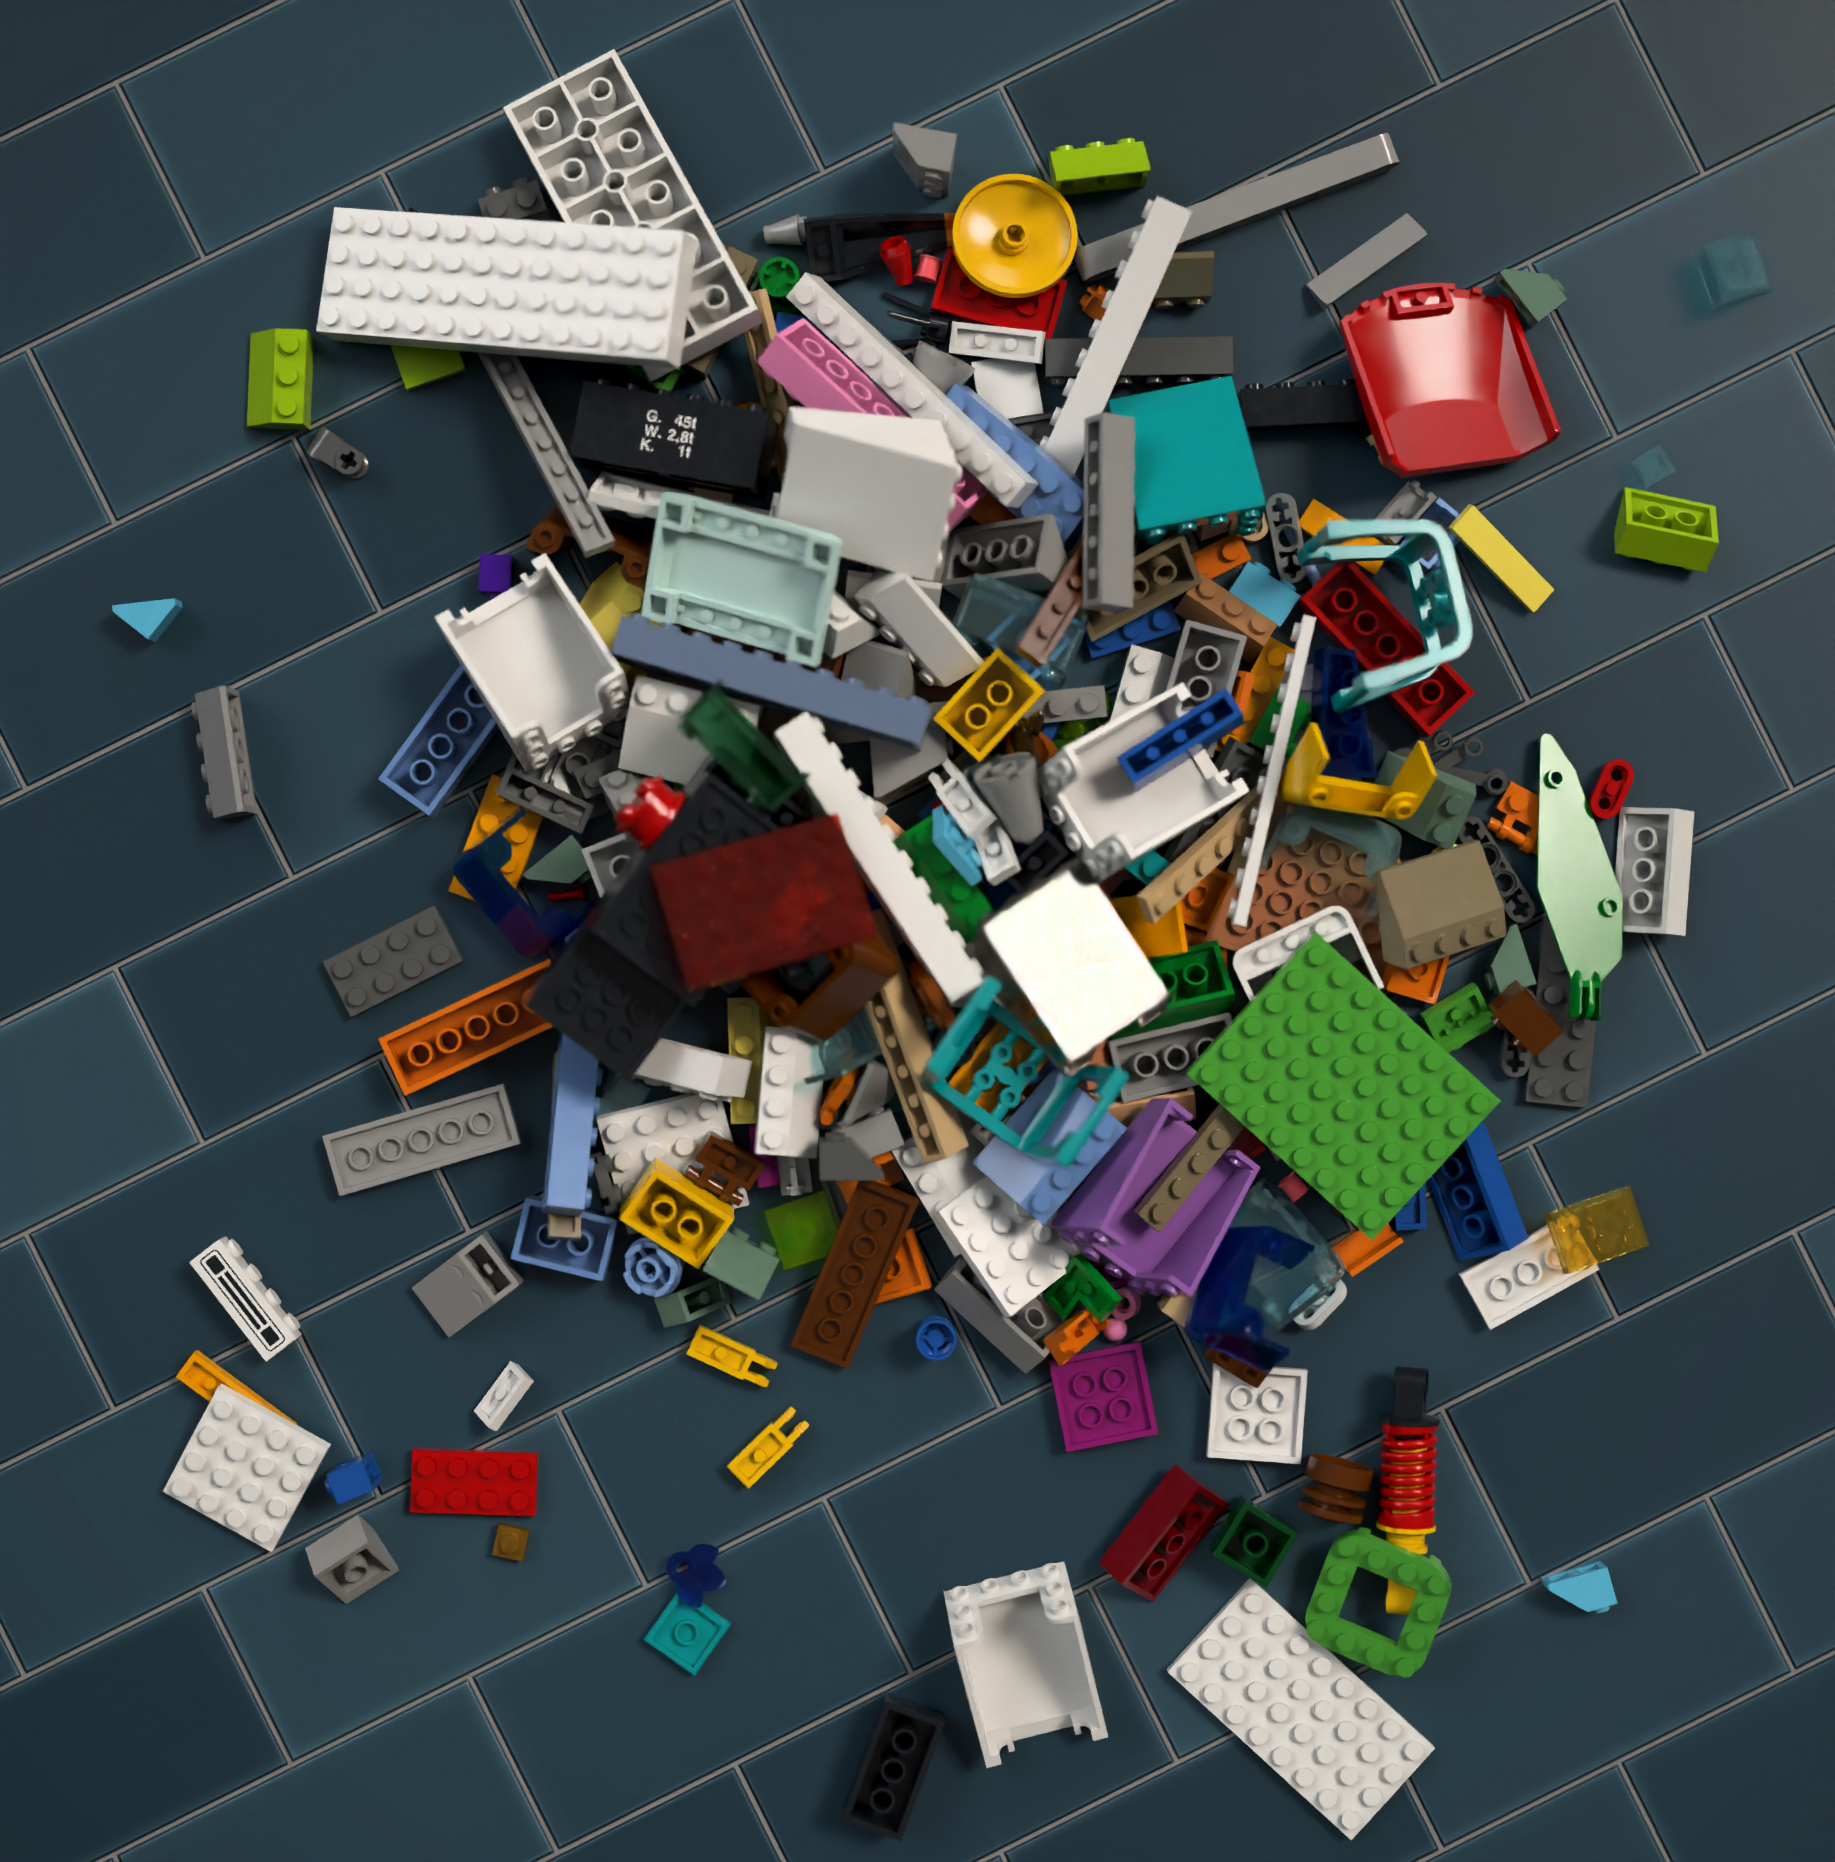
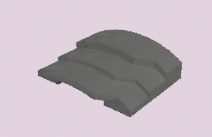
M627 717L609 722L603 726V729L598 734L582 738L576 742V745L571 750L555 754L549 758V761L544 766L538 769L532 768L526 772L513 751L494 795L582 834L587 821L608 813L609 807L606 804L603 793L585 801L572 771L621 750Z

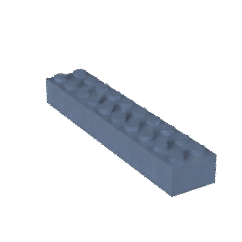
M632 613L630 618L625 616L621 618L611 650L612 655L618 662L799 716L807 711L810 717L816 715L821 722L917 751L922 749L932 715V707L927 706V701L915 696H909L908 700L898 698L896 691L884 687H878L877 691L865 687V682L847 677L846 682L836 679L833 672L816 668L815 673L807 671L803 668L804 664L794 660L786 659L785 663H780L772 659L773 655L755 650L754 654L744 652L741 645L733 642L724 641L723 645L716 644L711 641L712 637L703 633L693 632L692 636L683 634L678 626L663 622L662 626L659 627L650 623V619L642 615Z

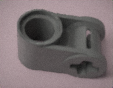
M322 426L305 452L329 468L332 467L351 479H360L369 470V461L363 453ZM349 459L355 460L357 464L355 467H352L347 464V461Z

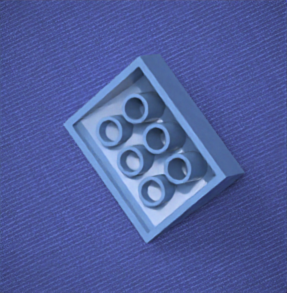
M1054 1067L1005 1125L1022 1136L1064 1074ZM1077 1086L1038 1144L1054 1147L1068 1131L1077 1133L1097 1102ZM1106 1112L1069 1169L1033 1160L997 1136L988 1143L972 1163L1044 1225L1127 1128L1109 1112Z

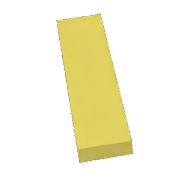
M1468 504L1448 527L1529 612L1534 613L1555 590L1474 505Z

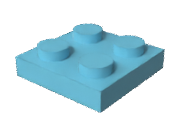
M941 804L932 810L933 843L968 883L973 886L982 880V862L975 842L966 835L948 809Z

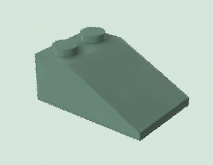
M1387 751L1373 784L1391 786L1407 758ZM1435 769L1437 778L1412 816L1402 820L1384 819L1424 841L1448 849L1454 846L1474 802L1476 784Z
M733 1226L732 1230L727 1229L718 1241L703 1271L760 1300L781 1256L776 1254L778 1249L764 1241H761L758 1245L748 1239L749 1233Z

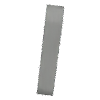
M1277 493L1272 495L1266 503L1277 569L1281 579H1285L1290 583H1296L1306 577L1308 566H1301V570L1297 571L1296 577L1293 578L1292 573H1286L1285 567L1290 566L1289 556L1282 558L1281 552H1291L1296 549L1299 551L1304 546L1297 506L1291 495ZM1279 498H1281L1283 503H1288L1289 509L1284 510L1285 520L1292 518L1293 524H1283L1276 527V521H1282L1281 513L1274 511V506L1278 504ZM1284 529H1290L1295 534L1296 539L1291 547H1284L1279 542V534ZM1292 555L1294 564L1298 565L1297 555Z

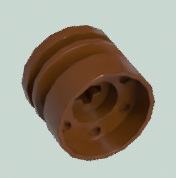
M1310 1453L1305 1475L1317 1481V1485H1303L1301 1487V1492L1310 1497L1299 1498L1297 1506L1299 1509L1311 1513L1322 1520L1334 1523L1360 1524L1364 1515L1353 1508H1365L1366 1502L1360 1497L1355 1496L1354 1491H1369L1374 1470L1348 1459L1326 1454Z

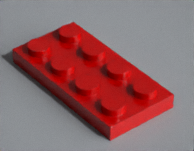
M947 247L931 310L982 325L1046 332L1045 339H1052L1067 281L1060 279L1048 290L1030 297L1007 298L983 290L972 282L958 264L954 250Z
M414 1448L412 1450L410 1513L536 1516L539 1452Z

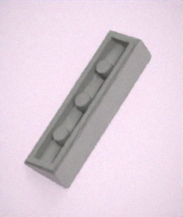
M1406 213L1307 283L1306 287L1324 311L1423 241L1428 234Z

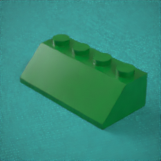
M932 815L892 841L899 852L904 850L908 854L914 865L910 868L916 879L921 876L931 890L928 897L933 905L938 903L941 905L949 918L945 923L950 931L954 932L957 930L966 944L1002 921L979 884L976 883L971 886L933 843Z
M1214 940L1187 947L1188 952L1135 959L1097 968L1096 975L1102 1005L1112 1040L1234 1011L1235 992L1218 941Z

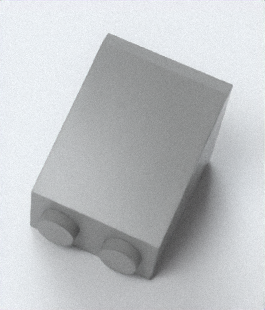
M945 729L927 730L921 751L869 736L875 800L883 804L928 779V776L933 772L939 773L944 768L942 763L946 759L950 760L953 758L952 736L946 737Z

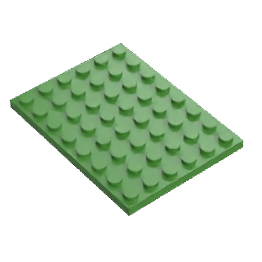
M1315 931L1186 1071L1195 1082L1371 1240L1378 1235L1501 1101Z

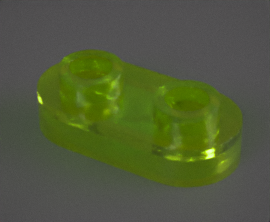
M1105 691L1106 706L1108 713L1112 709L1109 703L1113 699ZM1091 718L1069 720L1058 732L1065 740L1069 737L1078 739L1088 730L1085 724Z

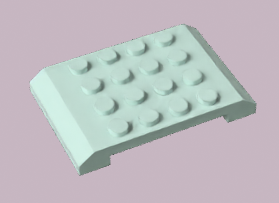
M664 492L660 496L641 615L656 622L677 623L785 654L786 659L816 667L821 662L843 540L830 533L695 496Z

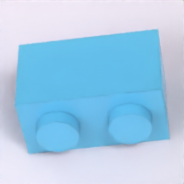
M1248 561L1228 591L1278 624L1275 628L1277 630L1285 621L1300 595L1295 592L1297 588L1287 580L1281 579L1278 581L1270 576L1271 571L1263 564L1256 561L1252 564Z

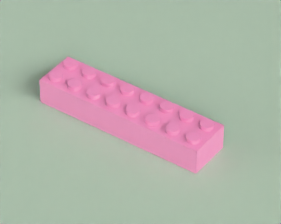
M804 318L776 334L757 360V363L763 367L764 372L770 378L777 380L787 389L788 394L794 400L800 401L808 409L912 418ZM957 459V464L961 466V477L959 483L954 484V509L952 512H948L946 520L948 522V532L969 516L989 492Z

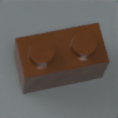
M1517 980L1488 1004L1493 1013L1490 1017L1493 1023L1501 1031L1507 1028L1514 1035L1511 1038L1513 1043L1522 1052L1528 1049L1535 1057L1564 1032L1558 1021Z

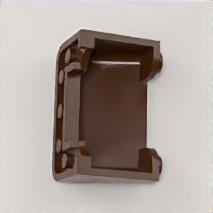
M557 504L546 513L531 533L526 549L535 558L545 553L551 561V558L557 553H570L575 537ZM601 514L615 540L614 547L607 550L624 556L621 566L623 578L629 584L641 588L645 593L655 532Z

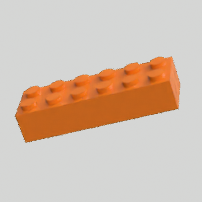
M554 958L545 960L379 1038L381 1047L404 1096L417 1092L553 1028L554 1026L521 1002Z

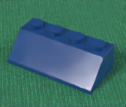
M1481 1122L1428 1179L1459 1262L1509 1251L1528 1239L1485 1123Z

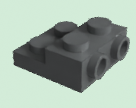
M530 177L514 181L512 183L513 188L501 191L500 187L490 188L483 192V198L478 199L483 217L552 222L540 185L537 180L531 181Z

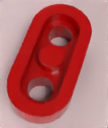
M1616 759L1607 762L1602 767L1588 799V805L1594 817L1609 819L1619 813L1634 780V770L1627 761ZM1613 770H1617L1620 773L1618 781H1614L1611 778ZM1601 798L1606 799L1608 802L1605 810L1599 807L1598 803Z

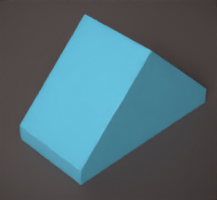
M175 598L112 605L113 612L153 642L158 640L183 608L182 602Z

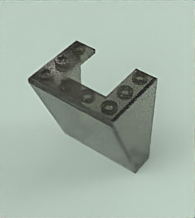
M1079 857L1069 863L1063 862L1054 870L1053 874L1045 879H1037L1030 885L1027 891L1021 895L1015 894L1011 896L1001 908L995 912L989 911L985 913L978 921L974 958L984 971L980 975L981 978L984 980L989 975L1003 985L996 994V997L1067 1078L1092 1062L1097 1045L1136 1018H1138L1137 1023L1139 1026L1143 1027L1166 1011L1170 994Z

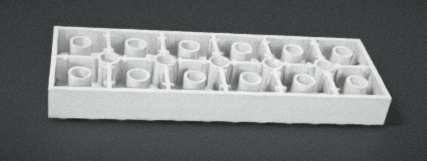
M334 207L316 331L334 341L680 368L698 241L682 230Z

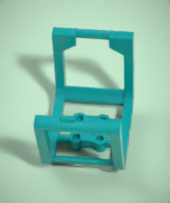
M1331 520L1297 552L1299 567L1356 561L1392 560L1399 563L1407 575L1424 645L1425 655L1400 664L1363 673L1352 681L1354 687L1339 690L1331 696L1335 712H1344L1427 679L1437 669L1438 665L1456 659L1468 647L1472 637V625L1456 557L1448 534L1438 524L1428 520ZM1412 536L1401 547L1398 545H1339L1357 538ZM1435 547L1441 569L1431 570L1430 577L1424 578L1418 560ZM1454 622L1455 638L1441 649L1436 628L1445 627Z
M987 975L924 1066L921 1080L944 1100L1020 1153L1033 1160L1069 1169L1130 1076L1117 1066L1085 1064L1063 1051L994 1000V997L1003 985ZM990 1015L1008 1028L1009 1031L1001 1043L991 1047L989 1059L982 1069L972 1075V1086L964 1096L944 1082V1080ZM1020 1037L1035 1049L1027 1061L1021 1062L1016 1066L1014 1073L1012 1068L1002 1064L1011 1059V1049ZM1044 1056H1047L1066 1069V1072L1024 1134L1020 1136L1000 1121L1009 1108L1019 1104L1021 1092L1028 1082L1033 1081L1037 1077V1067ZM995 1078L999 1084L1008 1087L998 1093V1103L991 1114L976 1105L975 1102L983 1090L993 1086ZM1081 1079L1098 1083L1094 1094L1101 1098L1077 1133L1068 1131L1054 1147L1038 1144Z

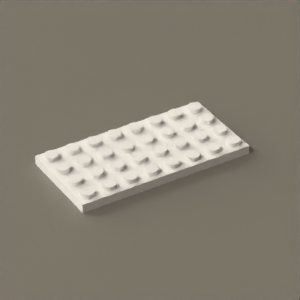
M1250 1578L1167 1668V1672L1350 1840L1360 1832L1435 1749L1432 1743L1336 1655L1311 1639L1307 1634L1306 1628Z

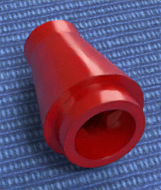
M901 236L885 240L881 244L882 250L880 255L894 277L896 285L906 286L912 283L914 277L912 274L910 244Z

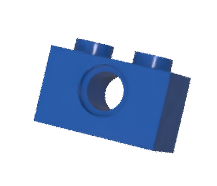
M373 1450L337 1464L326 1475L328 1480H325V1486L331 1498L335 1497L337 1504L373 1491L384 1480Z

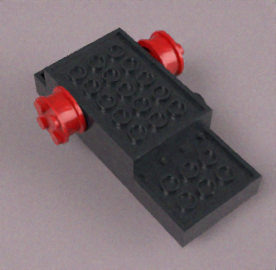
M722 747L713 748L682 791L675 793L662 783L663 777L660 774L652 779L645 777L634 790V794L637 795L629 805L625 803L614 817L618 821L615 828L616 832L619 834L626 832L638 842V849L521 1002L628 1082L685 1006L694 1007L712 982L728 994H731L744 981L751 969V964L735 952L748 934L752 936L759 934L770 943L769 948L773 952L778 951L783 946L789 949L798 939L799 933L797 931L803 923H809L817 913L815 911L817 908L815 906L816 895L813 893L805 894L796 887V881L792 876L810 853L805 847L821 827V824Z

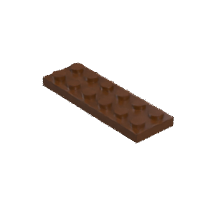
M858 1180L790 1346L844 1368H849L917 1207L919 1198L874 1180Z

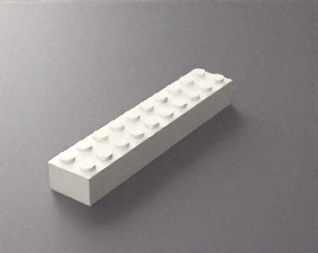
M806 711L775 731L772 740L915 958L935 980L946 1001L953 1003L982 983L983 979L980 976L984 973L982 967L974 957L968 958L963 950L966 947V943L958 931H950L945 923L949 920L946 912L939 903L933 905L928 897L931 890L921 876L917 879L910 869L914 865L908 854L904 850L899 852L892 842L896 839L893 831L886 822L881 825L875 816L878 809L869 796L863 798L859 792L858 786L861 784L855 773L851 769L846 771L840 763L843 756L834 742L828 744L823 737L825 728L816 715L810 717Z

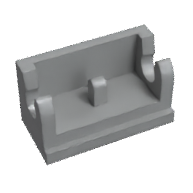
M1408 481L1374 520H1417L1437 496L1431 491H1427V493L1419 487L1420 483L1418 481ZM1402 536L1378 538L1386 545H1395Z

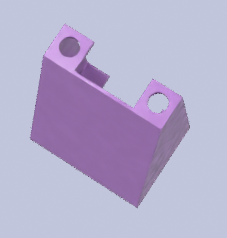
M1152 1098L1054 1218L1050 1226L1060 1232L1058 1236L1063 1241L1072 1245L1076 1244L1082 1248L1081 1253L1085 1257L1105 1265L1104 1270L1108 1274L1127 1281V1287L1133 1292L1140 1295L1147 1292L1155 1296L1166 1294L1172 1298H1177L1178 1296L1192 1297L1256 1177L1260 1166L1239 1150H1226L1159 1233L1133 1211L1197 1133L1195 1129L1184 1122L1191 1121L1193 1115L1171 1098Z

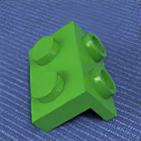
M1473 982L1420 1013L1431 1038L1448 1053L1460 1049L1466 1042L1478 1035L1485 1034L1491 1027L1495 1026L1490 1019L1493 1014L1489 1011L1478 986Z

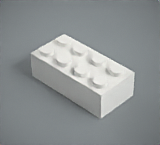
M661 1038L631 1079L638 1078L648 1084L669 1086L672 1090L679 1092L696 1093L699 1097L710 1100L718 1099L731 1102L732 1097H745L753 1061Z

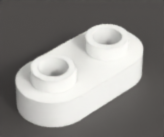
M1334 1274L1321 1276L1294 1304L1291 1312L1293 1320L1304 1330L1317 1328L1343 1302L1347 1294L1346 1285Z

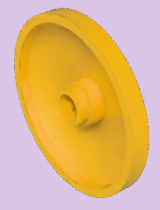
M1024 174L998 175L976 185L960 203L952 228L954 254L966 276L983 290L1007 298L1034 296L1054 286L1069 269L1076 251L1078 239L1076 220L1065 198L1048 183Z

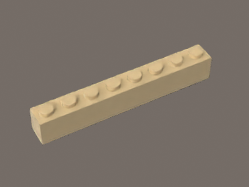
M881 908L861 914L893 952L899 962L897 975L866 1005L867 1012L923 1164L946 1159L968 1147L969 1144L955 1107L932 1091L921 1080L924 1066L933 1055L934 1049L910 983L907 980L906 972L884 912Z

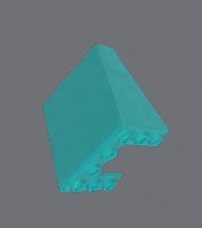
M1232 376L1108 400V413L1135 418L1134 543L1136 553L1146 551L1169 538L1170 531L1178 530V533L1184 534L1197 530V526L1209 524L1210 527H1220L1228 524V535L1236 533L1238 537L1254 534L1255 529L1260 528L1266 502Z

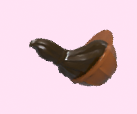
M1042 710L1031 713L1025 721H1020L1008 733L1004 755L1018 752L1030 753L1031 757L1034 756L1037 770L1058 753L1057 747L1052 740L1040 731L1045 721V714Z

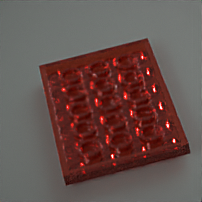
M838 813L650 867L689 992L870 940L878 936Z

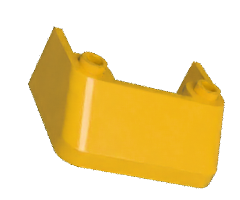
M1311 722L1280 776L1277 789L1280 798L1287 803L1402 820L1409 818L1416 812L1437 778V773L1424 741H1417L1391 786L1320 775L1329 760V756L1317 723Z

